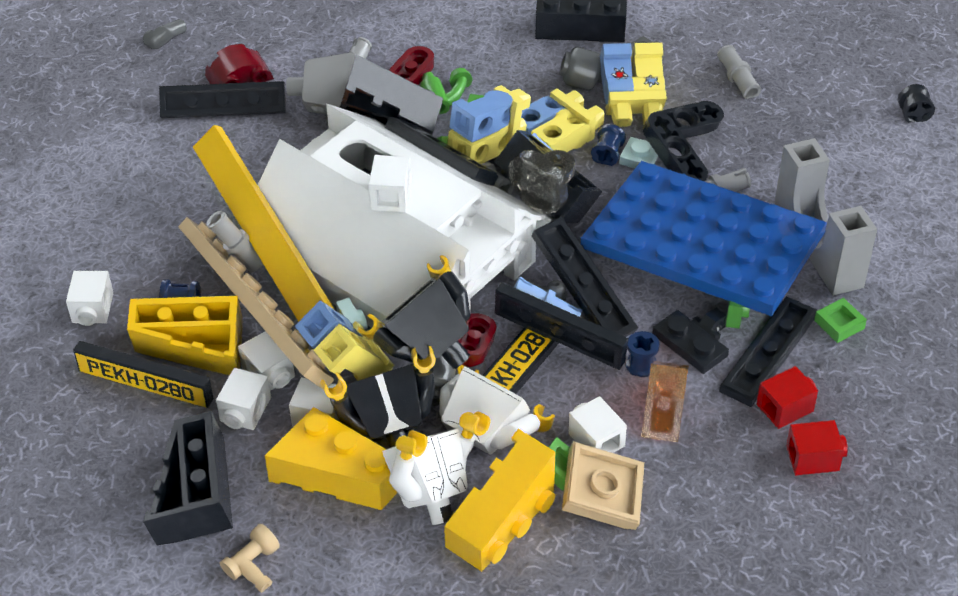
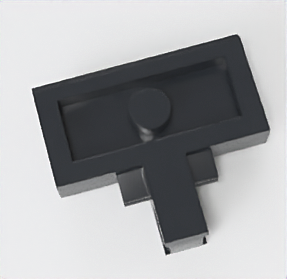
M717 307L706 313L702 319L696 316L692 320L679 310H676L653 326L652 334L702 374H705L728 357L729 348L718 341L721 335L719 331L726 327L724 325L727 315Z

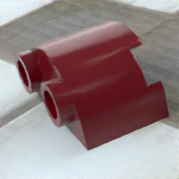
M244 44L229 45L217 52L218 57L212 62L210 67L207 65L205 69V76L210 84L267 82L274 79L259 52L246 48Z

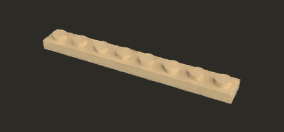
M186 217L178 226L179 229L231 291L238 296V299L304 377L322 388L320 385L322 379L327 387H329L335 379L325 369V364L314 352V349L311 351L308 349L310 345L296 329L292 331L291 328L294 326L292 320L280 310L277 312L274 310L278 304L265 292H259L262 288L261 284L248 273L244 275L247 268L234 256H228L229 254L223 248V242L218 238L214 240L216 234L207 227L206 223L201 221L198 225Z

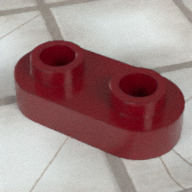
M424 46L411 47L404 52L389 71L419 85L423 81V74L431 72L434 68V53L431 49Z
M480 313L470 314V318L466 322L470 330L458 340L470 354V357L462 364L466 367H473L483 363L495 338L496 322L491 317Z

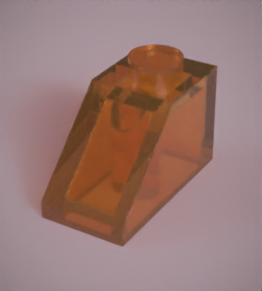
M652 361L641 437L678 442L689 365Z

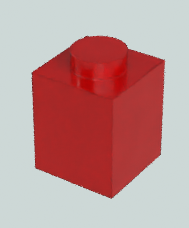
M794 366L760 383L756 405L780 429L814 412L818 389L811 378L806 377Z
M835 420L790 424L786 447L795 476L840 471L842 459L847 457L848 446L846 437L843 434H839Z

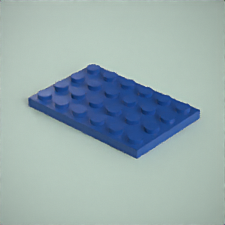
M641 161L583 234L581 245L585 250L772 316L825 234L827 222L659 167L655 164Z

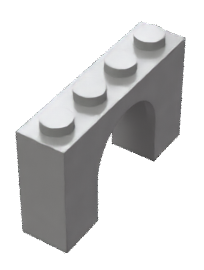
M813 138L784 145L774 204L827 222L825 234L812 252L809 260L832 296L864 288L877 228L862 206L829 213L828 216L824 190L830 159L817 140Z

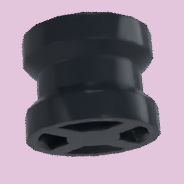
M912 84L905 87L898 94L899 106L903 110V116L908 123L925 122L934 115L935 106L930 99L928 89L924 85Z

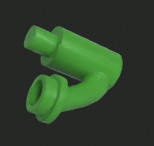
M457 68L450 74L449 82L452 89L450 92L445 93L441 80L435 77L433 73L427 72L422 76L423 81L420 87L444 98L439 114H445L449 111L450 106H452V102L461 98L465 87H469L473 79L469 71L464 68Z

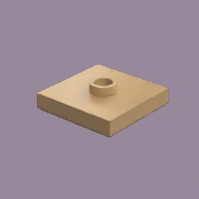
M573 441L568 453L562 510L624 529L636 530L640 525L645 462Z

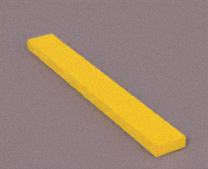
M213 125L193 146V149L239 225L249 235L250 243L299 322L320 300L333 308L222 127Z

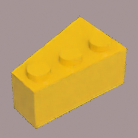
M238 296L130 299L127 331L135 352L230 375L234 368L240 369L241 361L238 346L242 344L243 317Z
M315 407L265 455L269 482L277 484L283 482L299 486L304 491L312 493L318 491L334 495L336 499L382 510L398 493L389 482L391 473L382 452L386 449Z
M519 428L511 437L515 445L505 459L501 461L496 457L489 466L490 470L494 471V473L483 488L479 490L474 487L444 526L445 547L481 572L490 562L493 564L498 563L506 553L507 545L515 536L517 538L523 537L529 530L535 515L539 511L542 513L547 512L556 497L554 493L555 451Z

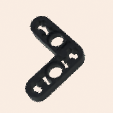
M701 101L661 110L649 115L642 132L668 170L706 181L708 170L686 138L707 134L716 130L724 118V112L719 105L711 101ZM677 118L687 121L690 126L681 124ZM669 148L678 150L682 156L671 153Z

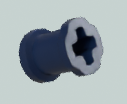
M606 124L600 127L597 133L598 142L593 145L591 155L596 163L613 166L619 159L618 150L625 143L626 134L619 126Z
M163 279L159 298L201 297L200 282L192 281L191 284L171 283L170 279Z
M639 331L630 335L627 346L630 355L625 364L630 374L648 377L655 373L658 364L655 355L659 351L660 342L654 334Z

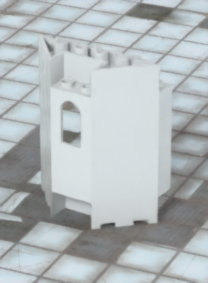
M327 103L329 129L317 138H314L301 150L279 139L258 183V187L328 300L336 305L337 301L350 298L355 309L363 311L367 325L371 328L374 322L367 315H374L380 322L431 279L427 263L434 270L443 268L444 265L439 257L441 255L447 258L451 271L467 290L471 314L470 299L504 269V275L515 281L536 261V242L531 235L534 230L554 221L553 218L501 189L469 178L384 128L385 125L381 122ZM375 155L410 157L412 183L406 212L371 210L369 195L370 175L362 171V169L366 168L372 171Z

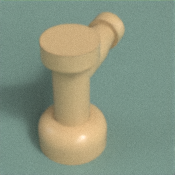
M258 524L250 533L251 541L233 557H225L220 561V566L233 580L243 575L247 580L255 584V587L262 593L272 585V580L268 576H264L252 560L261 553L264 555L273 554L280 545L275 535L265 525Z

